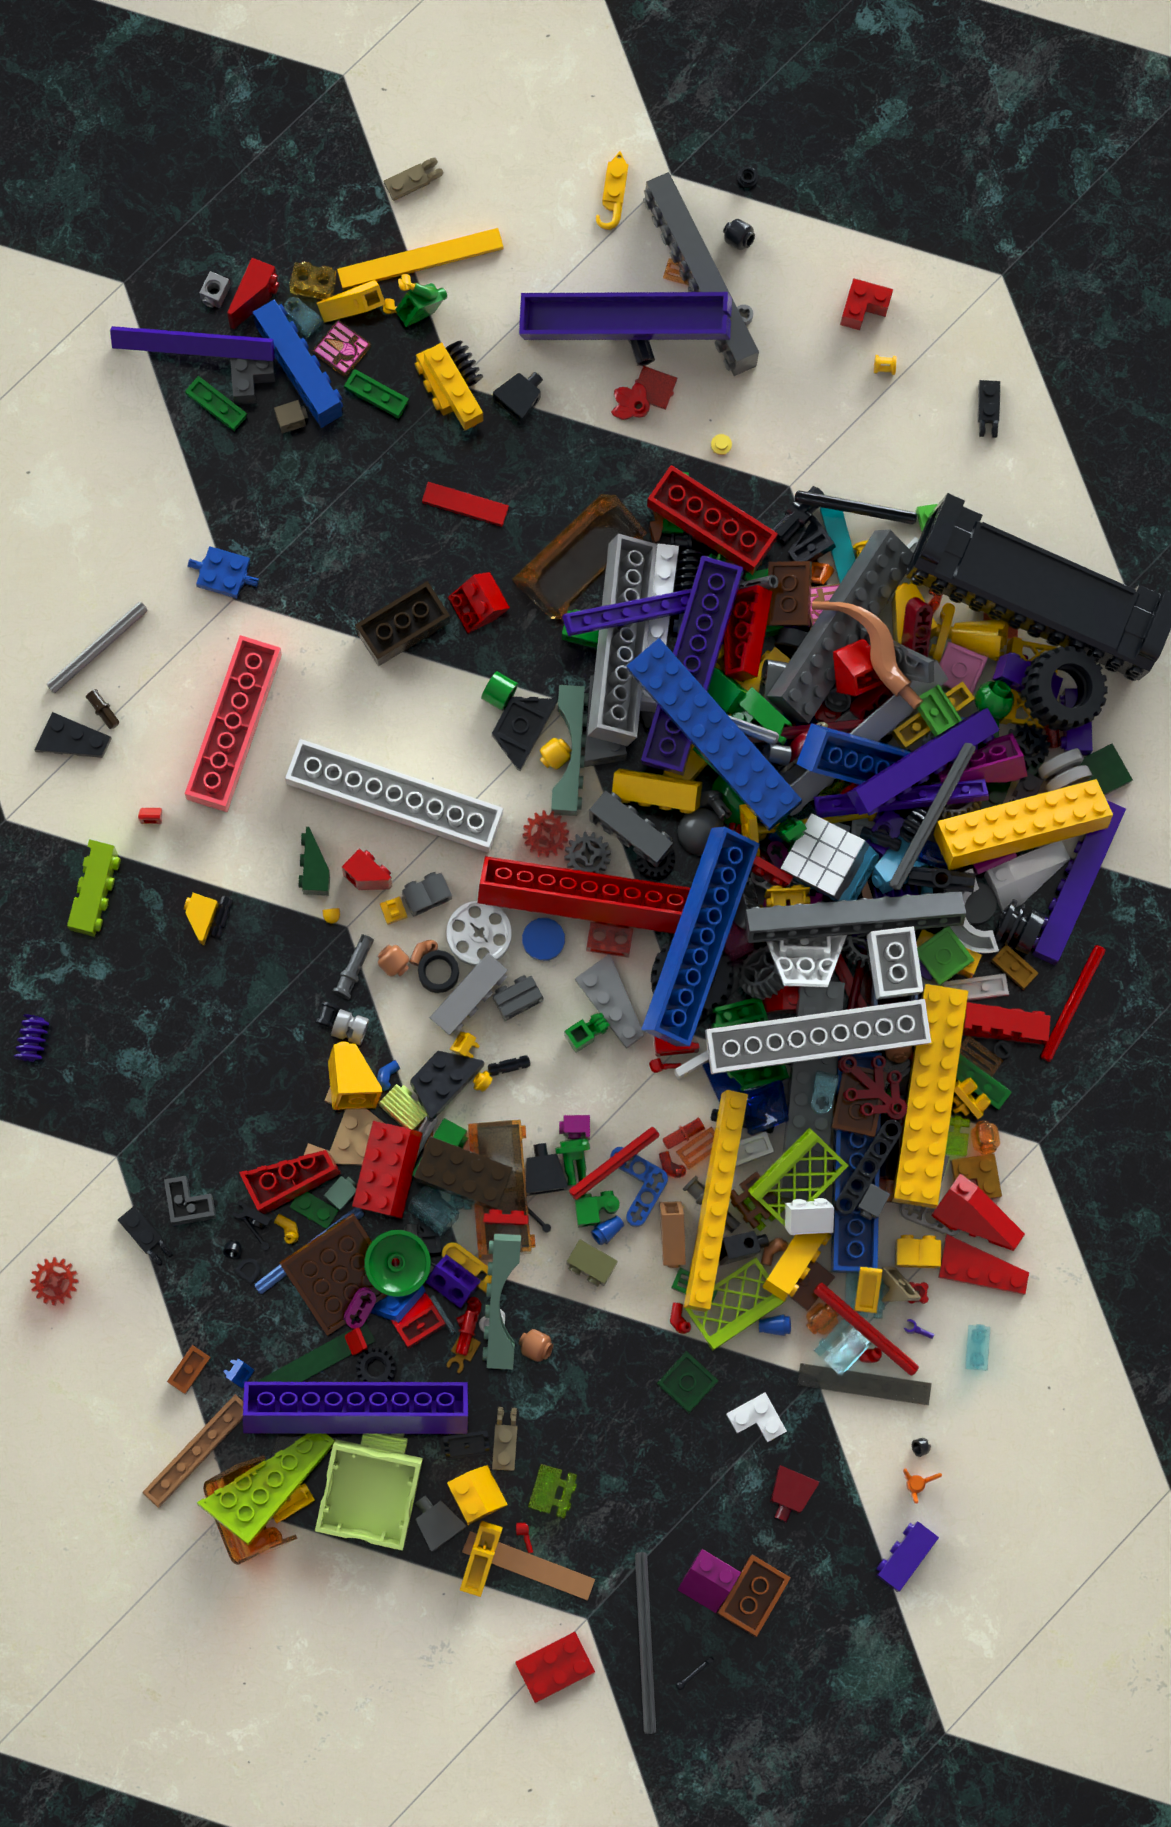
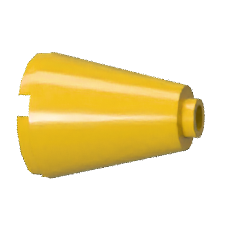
M1003 620L958 622L954 624V627L950 626L948 639H951L953 644L998 661L999 657L1005 653L1001 649L1007 644L1008 623Z

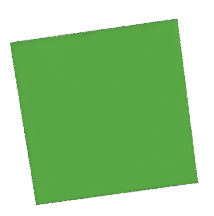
M950 926L945 927L917 948L919 960L939 986L974 961Z

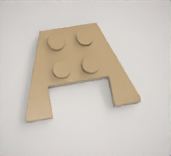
M329 1088L325 1102L332 1104L331 1089ZM346 1109L332 1147L328 1151L335 1163L362 1166L373 1121L384 1122L367 1109ZM308 1143L304 1155L325 1149Z

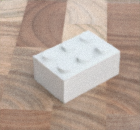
M914 926L871 931L867 934L876 1000L919 995L922 993L923 985Z

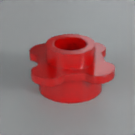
M909 1282L915 1291L920 1292L921 1299L908 1302L910 1304L914 1302L927 1303L929 1300L927 1296L928 1284L926 1282L921 1284Z

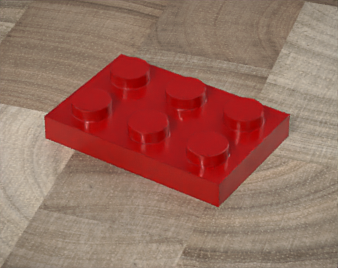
M576 1632L515 1662L535 1703L595 1673Z

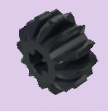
M915 808L909 813L900 828V837L908 843L912 842L927 811Z

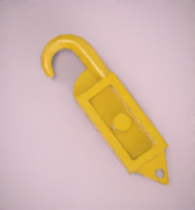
M621 151L618 152L611 162L608 161L602 199L603 206L607 210L613 211L612 221L610 223H603L600 220V215H596L598 226L605 230L615 228L621 219L629 164H626Z

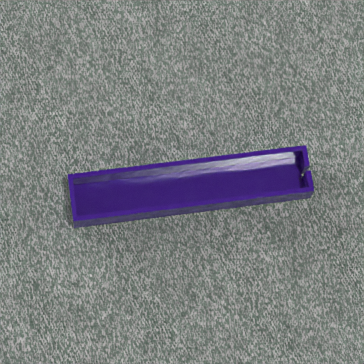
M728 292L521 293L519 335L524 340H730L731 320L729 317H731L732 297Z

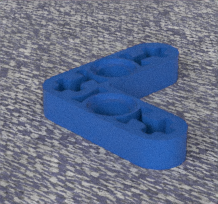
M623 1147L615 1148L611 1152L610 1158L622 1150ZM635 1155L629 1169L625 1168L627 1163L618 1169L644 1183L626 1216L628 1224L633 1227H640L645 1223L668 1181V1175L663 1169ZM641 1162L644 1164L645 1171L642 1174H636L633 1171L635 1163ZM661 1174L664 1182H659L655 1189L659 1190L658 1193L652 1188L646 1187L647 1184L653 1185V1175ZM644 1192H650L653 1195L654 1199L650 1204L642 1202L641 1195ZM636 1203L648 1209L647 1212L644 1209L640 1214L641 1221H632L633 1217L630 1214H635L639 1209L638 1206H635Z

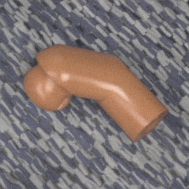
M426 940L418 943L409 962L419 966V962L424 955L438 949L437 942Z

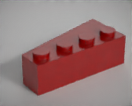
M759 585L738 590L724 636L725 675L740 682L758 677L772 596V591Z
M967 1002L962 1036L1046 1045L1049 1041L1051 1016L1045 1015V1012L1032 1011L1031 1013L1017 1008L1006 1009L999 1006Z
M327 1150L307 1154L292 1160L280 1161L269 1166L257 1167L254 1170L239 1172L257 1210L264 1215L341 1174L332 1155Z

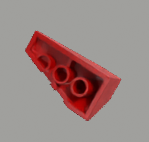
M961 1174L951 1185L931 1215L949 1229L965 1231L969 1233V1236L982 1237L987 1239L989 1243L1012 1251L1016 1249L1025 1235L976 1184Z

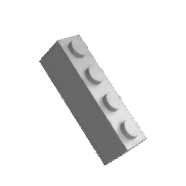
M487 953L429 1018L448 1035L452 1032L456 1035L464 1026L461 1023L466 1016L471 1018L478 1010L476 1005L481 1000L485 1002L492 995L491 988L495 984L498 986L502 984L508 977L505 975L508 970L490 953Z

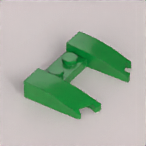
M751 687L737 702L740 707L731 716L752 724L758 722L763 728L777 732L779 734L778 741L784 745L786 738L781 736L784 725L791 727L792 724ZM694 747L693 750L695 751V753L700 758H702L715 772H717L711 766V764L704 758V756L696 749V747Z
M752 998L714 1008L713 1012L716 1013V1019L711 1029L769 1021L762 1000ZM785 1064L727 1072L730 1078L734 1077L742 1086V1091L781 1083L789 1078Z

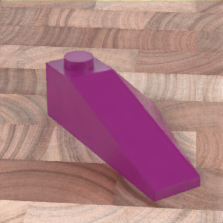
M1013 733L993 738L986 742V746L978 750L976 749L959 782L985 779L986 782H1010L1027 777L1024 755ZM950 762L945 764L946 769L937 773L941 783L944 782L953 766Z

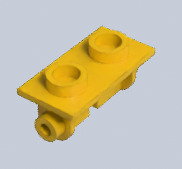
M793 885L791 888L772 886L766 890L764 895L766 907L786 906V900H790V905L799 903L810 904V896H808L810 887H804V885Z
M305 1483L296 1489L274 1515L273 1518L276 1524L315 1501Z

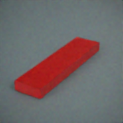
M428 482L422 499L423 504L503 527L509 505Z

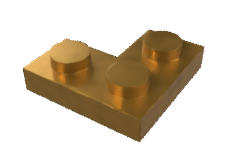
M995 1153L951 1160L954 1181L961 1174L968 1180L976 1179L977 1186L990 1199L1002 1197Z

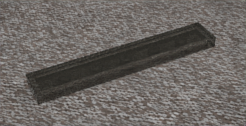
M800 1363L797 1386L927 1406L929 1405L932 1384Z

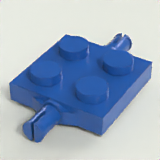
M209 546L206 557L202 562L190 558L187 567L199 570L197 587L236 599L244 584L257 587L259 578L247 575L250 558Z

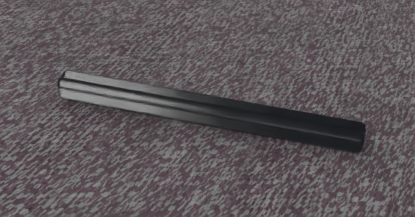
M800 490L795 494L796 503L912 525L917 520L916 512Z

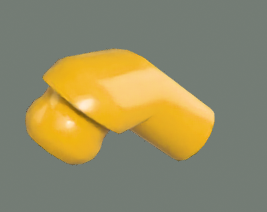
M279 1213L274 1223L284 1228L285 1242L288 1244L297 1242L299 1237L297 1224Z

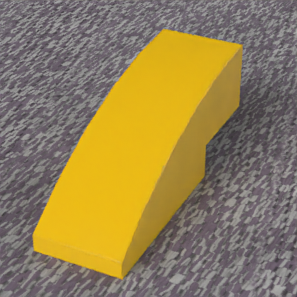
M481 1521L460 1591L481 1597L503 1527Z

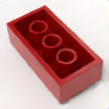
M373 1121L352 1207L402 1218L422 1132Z

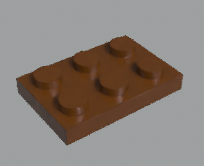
M769 562L768 576L775 575L778 579V586L774 589H768L772 591L767 626H810L812 562Z
M859 1067L874 1081L873 1069ZM883 1072L884 1088L887 1078V1072ZM842 1073L831 1129L874 1138L879 1114L865 1117L860 1113V1106L864 1103H871L873 1106L881 1105L882 1101L878 1098L856 1099L852 1102L846 1101L843 1096L846 1089H869L851 1073ZM849 1091L848 1097L853 1099L854 1093ZM868 1106L864 1107L865 1113L868 1114L870 1112Z

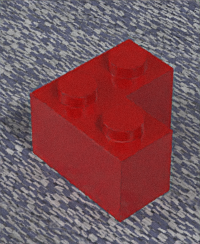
M853 278L840 325L860 330L865 312L886 317L893 289Z

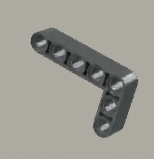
M766 659L762 666L759 694L783 715V712L767 695L788 663ZM758 722L755 723V725L762 727ZM779 741L774 745L768 742L753 743L772 766H787L791 759L790 746L779 745Z

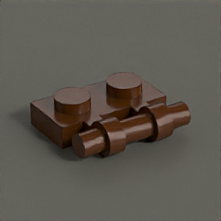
M757 1171L739 1184L744 1191L742 1194L738 1195L734 1189L731 1190L730 1199L732 1200L730 1203L734 1208H738L744 1216L742 1219L746 1224L749 1223L753 1229L760 1225L755 1218L757 1215L761 1214L765 1220L772 1216L748 1191L761 1177ZM768 1192L763 1197L768 1204L777 1203V1197L773 1192ZM747 1198H749L753 1205L756 1207L752 1211H750L746 1204L743 1202Z

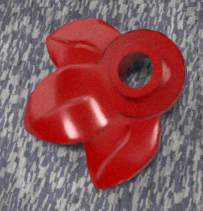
M636 382L632 389L619 387L614 390L615 399L619 403L611 411L615 417L627 420L633 416L640 418L648 414L650 404L646 399L647 390L642 384ZM638 404H642L640 409H636Z

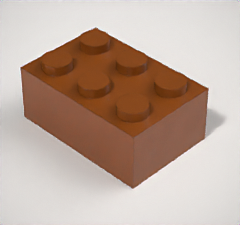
M752 1554L717 1614L752 1636L757 1637L791 1577Z

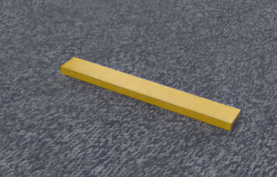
M495 228L337 269L342 289L347 290L373 280L378 282L402 276V274H409L503 250L504 246L499 229Z

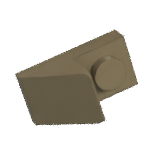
M896 1267L881 1268L882 1281L884 1285L890 1288L881 1300L882 1302L919 1301L921 1299V1296Z

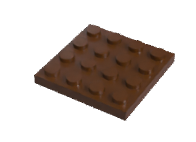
M351 1214L279 1262L327 1336L346 1324L344 1314L355 1293L360 1288H370L376 1296L375 1303L387 1296L374 1288L366 1276L364 1259L372 1241L354 1214ZM369 1293L366 1296L362 1295L360 1297L363 1301L361 1307L365 1301H370ZM359 1309L356 1315H350L351 1320L358 1316Z

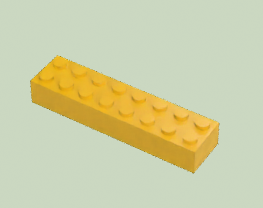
M1097 779L937 821L933 835L948 869L953 870L1106 829L1109 827L1113 813Z

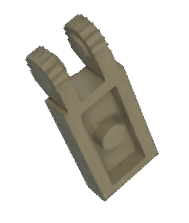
M436 157L430 158L422 164L415 165L384 180V185L392 200L395 201L441 177L444 173L442 168L431 171L428 175L425 172L437 165Z
M498 1407L492 1470L514 1471L517 1408H512L510 1412L511 1425H502L504 1410L503 1407Z

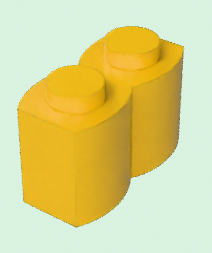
M901 1235V1239L895 1240V1267H941V1240H936V1236L931 1235L922 1236V1239H914V1235Z

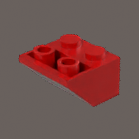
M490 572L473 575L448 596L467 633L496 620L510 608Z
M860 639L833 651L838 693L858 696L884 684L873 669L870 655L871 647L865 639Z
M359 848L342 866L343 876L358 890H386L392 887L391 872L384 865H377L374 861L375 857L367 850L363 852Z
M426 1292L399 1323L390 1320L408 1349L446 1326V1323Z

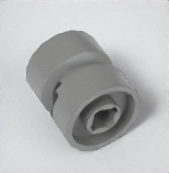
M340 1009L335 1019L331 1036L342 1040L348 1038L349 1042L361 1045L368 1028L369 1019L359 1015L353 1017L351 1012Z

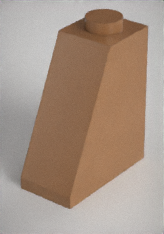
M659 1202L663 1265L669 1268H678L681 1265H686L682 1202Z

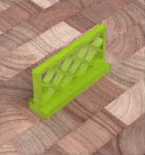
M809 1127L748 1191L785 1226V1220L780 1216V1207H785L786 1203H780V1192L793 1191V1200H795L796 1191H808V1200L806 1202L814 1201L849 1165ZM818 1142L823 1146L824 1156L811 1157V1148ZM800 1160H808V1172H796V1164ZM811 1160H824V1172H811ZM827 1160H837L841 1164L836 1171L827 1172ZM824 1175V1183L820 1187H811V1176ZM784 1176H793V1188H780V1180ZM796 1176H808V1187L796 1188ZM768 1192H777V1203L768 1204L763 1197Z
M757 1257L714 1285V1291L724 1292L722 1304L711 1302L712 1306L721 1307L719 1320L708 1318V1311L704 1313L703 1317L695 1315L691 1309L685 1308L712 1351L786 1302V1300L783 1301L774 1294L769 1297L758 1296L760 1283H765V1281L761 1280L762 1275L765 1280H767L769 1275ZM753 1264L760 1271L758 1280L746 1277L747 1268ZM744 1271L743 1277L737 1276ZM731 1279L742 1280L740 1292L728 1290V1284ZM745 1280L758 1283L756 1295L743 1293ZM726 1283L725 1289L719 1288ZM727 1293L740 1295L738 1307L725 1305ZM742 1296L755 1298L754 1306L750 1310L740 1308ZM757 1299H762V1300H763V1301H761L760 1303L757 1304ZM724 1308L737 1310L735 1320L732 1322L722 1320ZM739 1311L745 1312L744 1314L739 1316ZM698 1319H703V1324H702V1325H701V1323L699 1322ZM706 1320L718 1322L717 1332L711 1336L704 1329ZM721 1323L727 1324L726 1326L720 1329Z

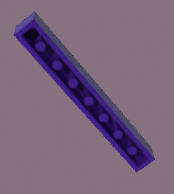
M988 708L977 711L853 788L847 794L859 815L867 813L870 816L880 810L878 806L883 803L888 805L895 801V796L899 793L903 795L911 791L913 784L918 783L919 785L929 779L928 775L932 772L937 774L946 769L945 764L948 762L953 764L964 743H971L977 749L979 748L977 744L980 742L984 744L995 738L993 734L1000 729Z
M1108 800V805L1113 813L1109 827L1087 833L1083 841H1078L1074 849L1077 855L1074 861L1070 859L1065 869L1068 875L1066 879H1061L1057 887L1060 893L1057 899L1053 897L1048 907L1051 913L1048 918L1045 917L1041 927L1043 931L1040 937L1037 936L1032 946L1034 949L1033 956L1053 965L1058 963L1126 811V808Z

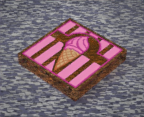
M337 320L312 350V353L346 378L369 350L371 343L340 320Z

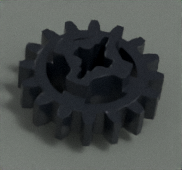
M1024 723L1023 728L1017 724L1015 731L1010 729L1008 734L1013 733L1015 738L1021 735V738L1016 739L1024 755L1026 769H1029L1030 764H1033L1035 768L1038 767L1039 762L1044 763L1045 756L1048 757L1050 742H1046L1048 734L1042 735V728L1037 731L1035 729L1036 724H1033L1031 728L1028 727L1027 723Z

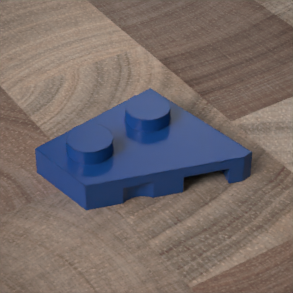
M421 1286L418 1290L406 1296L394 1297L387 1295L375 1303L370 1313L399 1323L426 1291Z

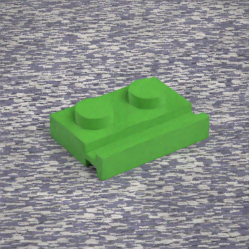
M939 684L919 696L923 702L917 710L935 737L962 721Z

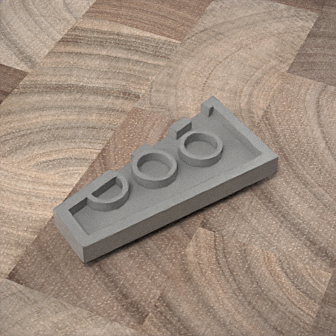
M610 954L575 978L577 984L598 1012L603 1013L604 1018L610 1024V1028L626 1049L644 1036Z

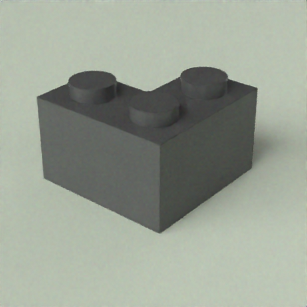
M230 358L234 403L236 405L256 403L254 383L275 382L274 360Z
M186 1176L164 1179L170 1221L173 1226L217 1219L212 1194L191 1197Z

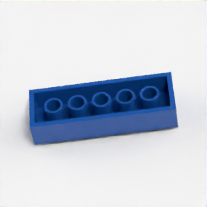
M274 299L253 311L255 327L262 338L273 339L275 358L320 428L342 416V397L337 389H332L330 385L331 380L327 373L321 372L319 368L320 363L316 356L310 355L308 351L309 346L305 339L299 338L297 334L298 329L294 322L288 321L286 317L287 312L283 305H278Z
M811 723L797 765L814 773L860 785L911 752L903 748Z

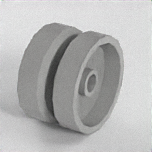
M1078 748L1050 759L1037 769L1042 780H1050L1045 787L1047 792L1084 783L1093 776L1088 766L1080 765L1084 758Z

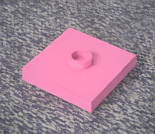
M948 642L939 663L949 679L943 686L952 689L963 681L973 695L988 657Z

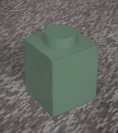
M341 1176L324 1194V1197L336 1209L342 1212L354 1199L357 1184L350 1177L345 1179Z

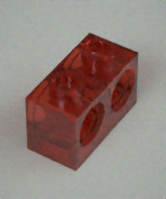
M590 922L586 951L629 958L633 928L622 925H608V923ZM603 932L605 939L601 941L596 940L593 937L594 933ZM623 935L627 941L624 944H618L615 941V937Z

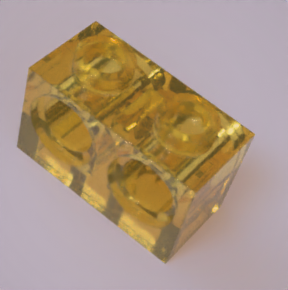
M295 262L289 284L290 293L322 300L333 296L337 279L336 271L328 266L316 267L308 262ZM301 275L308 276V279L304 281L299 280L298 278ZM322 279H326L329 281L325 285H321L318 283Z

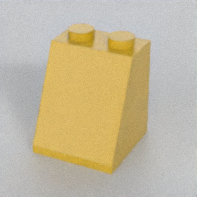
M908 582L896 588L897 590L891 602L893 641L899 644L902 642L907 602L914 597L924 601L917 586L912 583L908 584ZM932 618L930 639L934 637L938 627L934 618Z
M349 1042L334 1044L328 1059L332 1110L376 1108L382 1093V1087L357 1045L349 1044Z
M488 1465L466 1472L447 1482L468 1526L508 1505Z

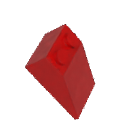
M251 258L227 312L230 328L235 329L250 317L253 311L266 304L272 294H276L279 283L275 266Z

